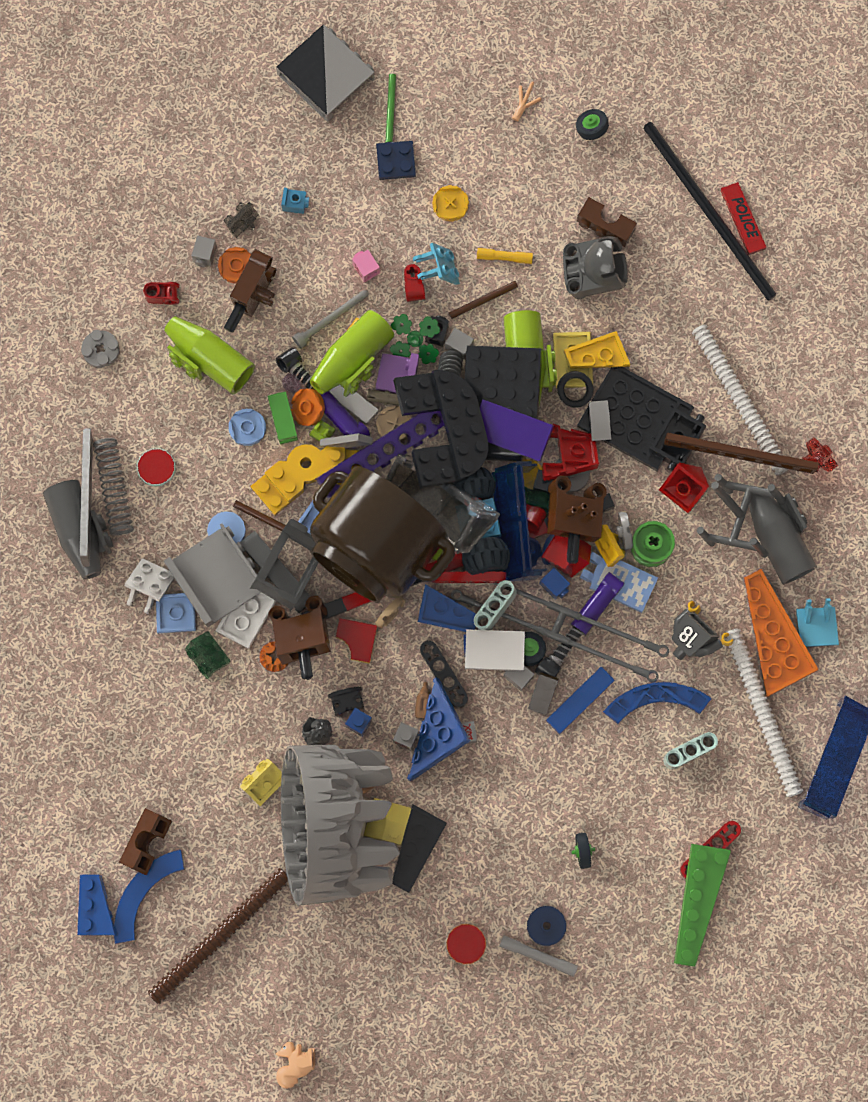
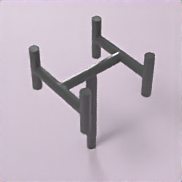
M716 474L715 480L717 482H713L711 487L737 518L730 538L709 534L703 527H698L697 533L711 547L716 543L757 551L761 557L766 558L768 552L756 538H751L750 542L738 540L746 512L753 494L773 497L781 505L785 504L786 499L774 484L768 485L767 489L726 481L721 474ZM733 490L745 492L740 507L729 495L733 493Z

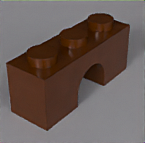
M588 197L577 216L579 225L584 229L590 228L594 230L595 234L599 237H616L621 242V245L626 247L636 229L637 222L622 214L614 223L605 222L601 217L605 205Z
M145 808L118 863L147 875L155 857L149 854V845L156 837L165 838L172 820Z

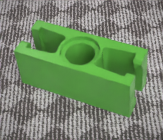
M286 391L269 395L268 400L280 445L297 441L298 437Z

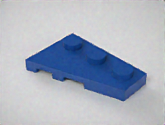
M425 584L418 622L466 632V629H476L474 624L476 613Z
M80 875L77 935H118L112 921V912L109 910L108 897L102 875Z

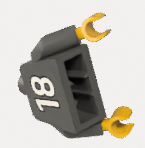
M690 601L688 603L689 609H685L674 620L672 641L678 647L673 652V655L679 660H682L686 654L689 657L710 655L721 649L723 645L731 646L733 644V639L730 641L724 640L729 636L727 632L722 635L721 640L718 639L720 636L697 615L701 611L700 605L692 609L695 605L694 601Z

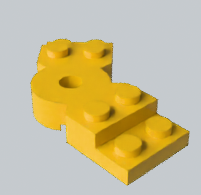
M304 444L297 446L290 452L287 461L275 463L250 488L275 516L304 493L305 484L316 482L315 478L354 455L359 450H346L344 447L326 446L320 451L313 445ZM304 461L311 462L309 468H303L301 464ZM354 464V465L351 467V470H352L355 466H358V465H357V464Z

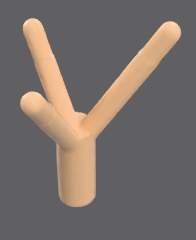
M534 82L530 83L524 99L522 86H519V106L512 117L517 122L526 108L541 101L539 97L526 104Z

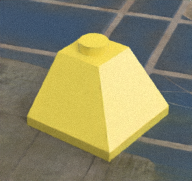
M392 803L383 820L367 822L363 836L392 842L401 846L411 808Z

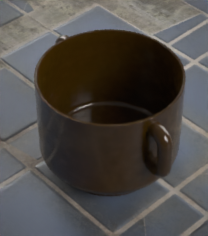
M355 466L349 474L343 471L331 473L313 496V504L319 514L310 526V534L315 542V546L310 551L311 555L334 577L372 602L379 603L384 596L390 598L403 596L417 578L425 582L437 580L455 556V548L447 539L448 534L429 511L399 487L366 468ZM337 483H341V485L338 487V489L326 503L324 501L325 498L328 496V494L331 492V490L335 487ZM442 549L443 554L430 570H426L425 567L437 551Z

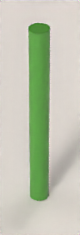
M389 74L385 143L393 142L396 74Z

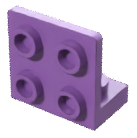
M383 353L376 390H387L390 393H396L393 382L394 378L417 375L419 354L411 353V358Z

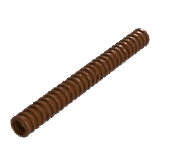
M278 868V872H274V876H270L263 886L260 885V889H256L254 895L251 894L249 899L246 898V902H242V906L236 908L237 911H233L231 916L228 915V919L223 920L222 925L219 924L217 929L214 928V932L209 933V937H205V941H201L199 946H195V950H191L190 955L187 954L185 959H181V963H177V967L172 968V972H168L166 977L163 976L162 981L157 982V986L154 985L152 990H148L149 996L157 1004H161V1000H165L166 995H170L172 990L175 991V987H179L181 981L184 982L186 977H190L189 974L194 973V969H198L199 964L202 965L204 960H208V956H212V952L218 950L217 947H221L223 942L226 943V939L231 938L232 933L235 934L237 929L240 930V926L245 925V921H249L250 916L253 917L255 912H259L258 909L260 907L263 908V904L268 903L267 900L272 899L274 894L277 895V891H281L283 885H287V873L282 868Z

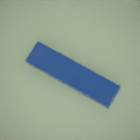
M600 667L546 719V722L560 735L615 680Z

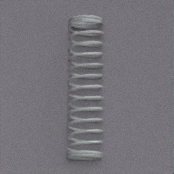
M104 438L95 441L93 447L95 448L94 452L98 454L96 456V460L99 461L97 467L101 468L98 471L102 475L99 479L103 482L101 488L105 489L102 494L106 496L103 500L107 503L105 509L108 510L106 516L110 518L108 524L112 525L109 528V532L111 535L128 534L134 530V526L127 525L131 524L132 520H125L115 524L109 522L113 518L129 517L131 513H123L113 517L108 515L112 511H124L130 507L121 506L112 510L107 509V506L110 504H122L129 500L105 501L108 497L124 496L127 492H117L110 495L104 494L107 490H119L126 487L124 484L109 488L103 487L105 483H117L124 480L123 477L107 481L101 479L104 476H116L123 473L122 470L111 471L106 474L100 473L102 469L118 468L122 465L114 463L104 467L99 466L101 462H113L120 459L119 456H112L103 460L97 458L99 455H110L119 452L118 449H111L97 453V449L114 447L118 444L115 438ZM102 442H109L102 445H97Z

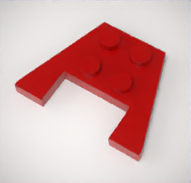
M553 424L554 428L550 438H557L560 463L542 464L543 481L598 469L599 460L596 441L591 440V434L571 429V431L560 428V425Z

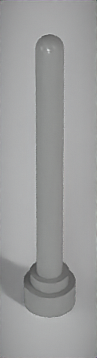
M361 291L306 332L296 333L292 336L294 342L300 349L306 346L310 337L369 295L368 291Z

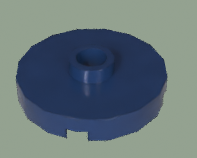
M552 906L536 908L527 920L529 937L535 943L542 946H551L558 943L566 932L564 915ZM544 922L550 924V929L546 930L543 928Z

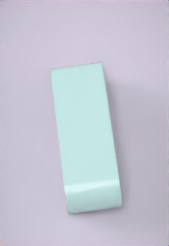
M504 580L500 582L475 615L474 624L479 630H491L515 599L517 591L510 581ZM505 587L512 588L511 593L508 595L502 594ZM493 603H500L498 610H491ZM482 618H488L486 626L479 625Z
M707 732L670 750L664 756V765L669 769H676L710 752L718 744L716 735ZM707 737L712 740L711 747L703 744L704 738ZM692 746L695 749V755H688L686 747ZM669 755H675L678 758V763L675 765L671 764L668 760Z

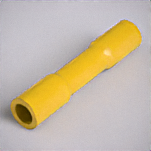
M477 248V259L532 264L533 253Z

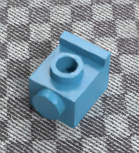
M284 187L281 203L282 211L304 214L305 208H309L310 197H307L306 191L290 190Z

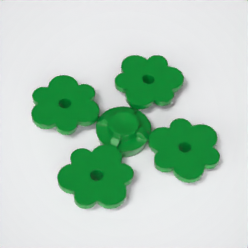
M401 314L400 317L395 316L393 318L394 321L391 323V328L396 330L398 335L402 333L408 334V343L397 341L396 344L391 345L390 351L393 353L392 355L410 357L411 352L409 350L411 345L412 347H419L420 352L418 354L419 358H422L423 364L436 362L439 350L434 348L432 344L425 345L422 343L423 336L428 335V337L432 338L434 334L440 332L438 321L436 319L432 320L430 316H426L419 323L420 331H411L412 321L408 320L406 314Z

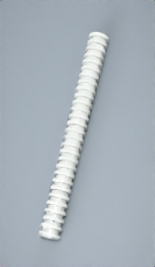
M701 325L694 329L692 334L696 336L695 340L699 341L698 345L702 346L701 350L705 351L704 355H707V360H710V365H713V370H716L715 374L719 375L718 379L722 380L721 384L725 385L724 389L728 390L727 394L731 395L730 399L734 400L733 404L737 405V410H740L739 414L742 415V419L748 425V430H751V435H754V440H757V445H760V450L781 455V450H778V445L774 444L775 440L772 439V435L769 434V430L763 424V419H760V414H757V409H754V404H751V399H748V394H745V389H742V384H739V379H736V374H733L734 370L730 369L731 365L727 364L728 360L724 359L725 355L721 354L722 350L718 349L719 345L715 344L716 340H713V335H710V330H707L708 326ZM774 466L771 468L775 470V475H781L789 470Z
M741 629L730 630L727 632L729 636L726 641L733 639V644L728 647L732 649L731 654H734L735 665H738L739 668L737 670L741 672L739 675L743 677L742 682H745L744 688H747L746 693L750 695L748 698L751 699V705L754 706L753 711H756L755 716H758L757 721L761 724L759 727L763 729L761 731L762 734H765L764 739H767L766 745H769L768 750L772 752L770 755L774 757L773 762H776L775 768H778L777 773L781 775L779 778L783 780L784 791L788 793L786 796L798 795L803 792V789L800 788L801 783H798L797 780L799 778L795 776L797 773L793 771L794 765H791L792 760L788 758L790 755L786 753L788 750L784 747L785 742H782L783 737L779 735L781 732L778 731L777 728L779 727L775 724L776 719H773L774 714H771L772 709L769 708L770 704L766 701L768 698L764 696L765 691H762L763 686L760 685L761 680L757 678L759 675L755 673L756 668H753L754 663H751L752 657H749L750 652L746 650L748 647L744 645L745 640H742L743 634H740Z

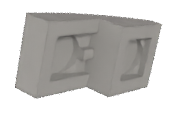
M608 400L589 402L591 440H611Z

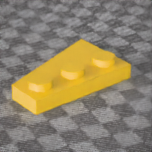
M617 331L564 349L570 369L630 367V362Z

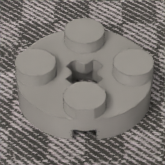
M94 330L85 337L82 343L81 352L86 362L96 368L112 365L120 353L119 344L115 336L107 331ZM104 345L105 351L97 353L96 347Z

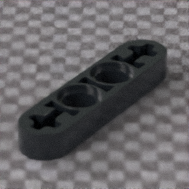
M432 641L423 642L420 646V653L436 678L440 679L452 705L456 708L464 707L468 702V696L437 645ZM426 645L434 647L432 649L434 656L436 654L439 655V657L434 658L431 662L428 661V659H431L430 654L423 652ZM436 661L444 663L442 671H436L433 668V664ZM447 677L452 678L455 682L451 688H447L443 684L444 679ZM457 686L459 687V690H456L458 695L464 696L462 699L463 703L461 704L460 702H454L456 699L454 693L451 695L448 693L456 689Z

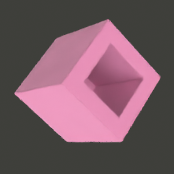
M369 250L360 251L352 258L353 266L364 283L380 274V267Z

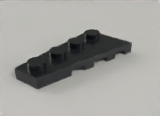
M412 804L392 883L407 893L411 891L447 825L445 821Z

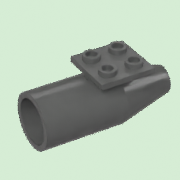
M67 480L48 487L43 491V496L62 549L83 579H90L100 575V553L107 551L108 554H111V547H114L111 537L107 531H104L107 529L104 519H102L101 514L97 515L95 510L91 511L90 566L83 567L80 560V482L78 480Z
M788 493L784 496L786 499L785 504L781 505L773 497L753 494L749 509L755 533L761 545L767 550L768 558L783 585L788 584L815 570L817 565L801 537V534L807 528V520L803 514H800L796 499Z

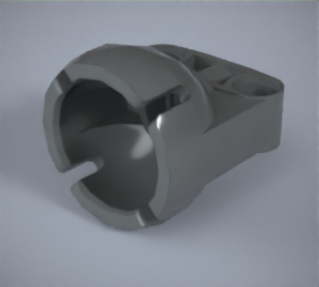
M607 236L577 244L569 243L564 247L563 268L567 291L574 298L583 299L586 296L620 290L626 286L628 268L625 254H613V252L622 250V245L618 238ZM580 286L579 290L574 292L575 288Z

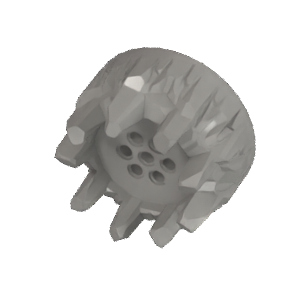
M290 745L287 747L281 776V827L288 883L293 900L298 906L358 897L361 893L377 891L393 883L391 868L375 865L386 864L398 856L400 851L396 844L373 838H362L365 824L367 822L383 820L392 805L389 801L364 800L362 797V788L382 786L390 783L393 779L391 768L385 766L386 761L382 752L370 749H340L336 745Z

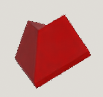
M679 462L659 491L685 512L689 513L707 492L709 484L702 467Z
M555 535L541 557L572 578L590 564L591 545L580 540L578 562L570 564L567 562L568 538Z

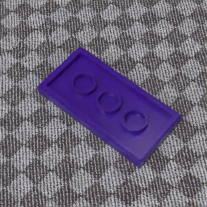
M482 399L480 411L488 442L541 462L554 425Z

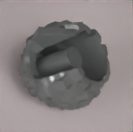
M309 717L302 726V737L307 745H326L330 741V737H332L331 723L327 719Z

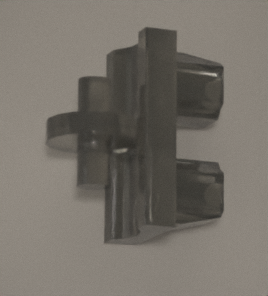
M240 202L236 206L238 214L235 217L228 215L224 219V223L235 238L247 229L251 231L255 229L253 222L259 214L250 202L247 204Z

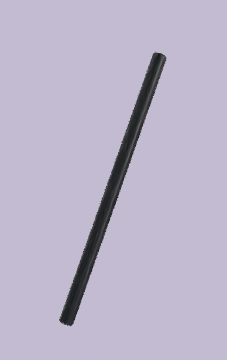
M652 122L645 124L644 130L759 290L768 301L776 296V292Z

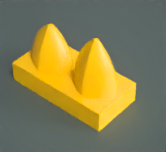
M606 524L602 525L601 538L594 543L607 566L614 567L619 560L625 557L626 552L617 543L619 540L618 535L611 532Z

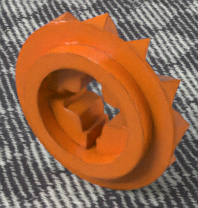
M270 641L264 645L260 652L262 666L271 672H279L288 666V664L282 665L279 658H276L273 664L272 657H269L276 650L275 641Z

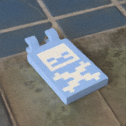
M591 552L590 562L597 565L594 573L583 569L580 576L581 579L592 583L589 589L596 591L601 581L610 572L625 583L613 600L642 613L658 577L621 560L614 567H608L601 556Z

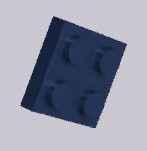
M413 141L376 143L379 180L416 177Z

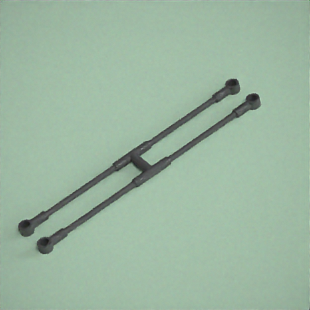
M505 587L504 589L511 591L512 588ZM458 589L453 590L451 593V598L456 602L461 601L479 608L483 606L482 603L464 595ZM516 589L518 595L559 612L552 630L533 625L507 613H503L501 616L565 645H572L630 669L633 673L647 678L652 683L656 682L659 678L655 670L649 671L637 665H630L559 634L566 616L578 621L582 620L641 644L644 648L658 653L660 657L664 658L669 655V648L666 645H658L648 640H641L587 618L572 609L552 601L548 602L519 589ZM455 593H460L458 599L454 598ZM666 648L667 652L665 654H661L660 649ZM655 673L656 678L650 679L649 675Z

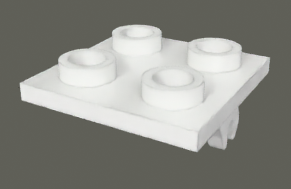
M141 559L124 585L131 589L127 605H132L139 591L149 596L144 613L149 614L154 600L158 602L161 600L175 578L169 570Z

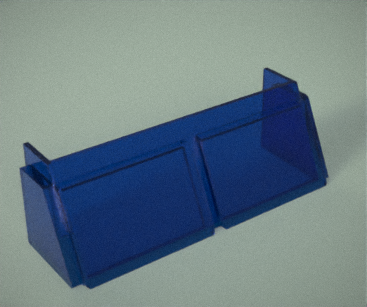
M532 461L510 463L497 467L495 472H492L496 483L494 501L502 535L497 538L505 542L510 552L509 565L503 571L506 572V581L535 580L547 571V568L532 569L523 473H529L537 466V464H532Z
M846 695L837 704L840 710L806 797L798 803V808L826 820L836 818L868 736V708Z

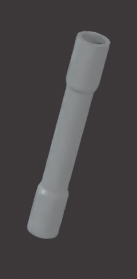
M503 935L500 947L527 956L574 977L578 965L558 959Z

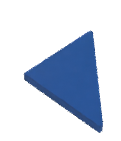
M436 677L433 679L434 685L426 705L427 711L418 735L420 737L417 748L414 750L411 762L413 764L410 775L408 774L407 777L408 781H413L470 742L440 679Z

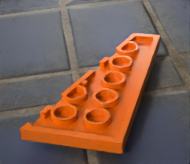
M760 569L744 577L766 697H769L815 673L819 669L765 574Z

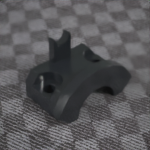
M362 687L346 688L328 695V698L332 700L335 716L354 710V708L364 709L360 692Z

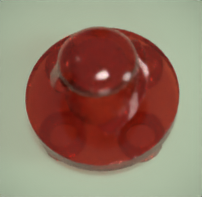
M815 437L806 443L809 454L802 457V459L818 462L816 473L820 467L828 472L838 467L837 462L831 456L832 450L828 445L825 444L823 446Z

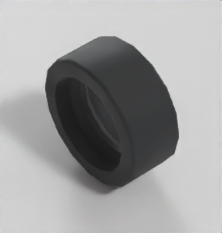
M571 371L564 374L559 380L557 393L565 405L578 408L586 405L591 400L594 387L591 379L584 373ZM578 378L585 383L586 393L582 399L571 400L565 395L564 387L569 380Z

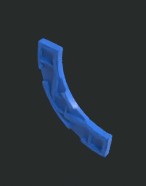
M657 682L644 684L625 692L610 703L603 713L619 724L624 717L641 706L657 702H669L686 706L700 714L712 698L692 687L677 683Z
M182 850L160 856L153 861L147 875L138 872L123 892L116 911L114 928H116L118 935H114L115 944L135 940V922L138 908L150 889L166 876L185 870Z

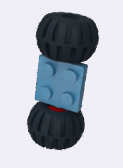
M481 467L467 479L454 484H448L450 497L458 505L456 511L462 541L466 545L462 553V562L465 570L471 575L484 574L485 572H503L507 569L510 562V552L507 545L502 539L496 538L502 535L493 499L496 490L495 479L491 472L484 467Z

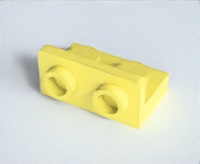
M269 759L263 760L257 765L256 771L252 775H248L243 779V784L240 787L261 806L281 786L282 772Z

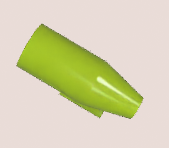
M368 310L328 349L310 379L311 386L318 393L324 394L341 385L344 388L343 395L345 397L350 393L354 394L359 389V384L362 381L366 382L372 376L374 357L394 338V332L388 322L372 310Z
M532 310L511 312L503 317L506 347L543 349L540 406L542 388H548V392H552L553 386H556L557 370L553 369L555 351H551V345H547L546 350H544L541 314Z
M176 316L171 318L165 326V333L175 344L174 348L170 345L167 347L169 357L172 359L171 362L176 367L180 368L182 366L187 370L186 374L192 379L197 378L201 381L203 378L201 373L203 372L234 395L242 389L252 376L255 364L210 330Z

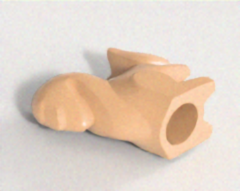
M287 1042L276 1053L277 1056L287 1057L289 1060V1065L282 1066L276 1073L277 1083L282 1088L294 1087L298 1083V1078L306 1076L315 1068V1048H309L307 1052H302L301 1044H297L295 1049L292 1042Z

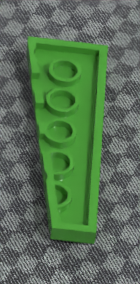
M691 844L674 959L675 964L694 967L696 965L731 850Z

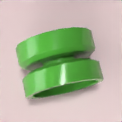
M648 521L640 525L632 538L633 547L631 553L640 565L658 567L664 564L669 559L675 546V538L671 529L658 521Z

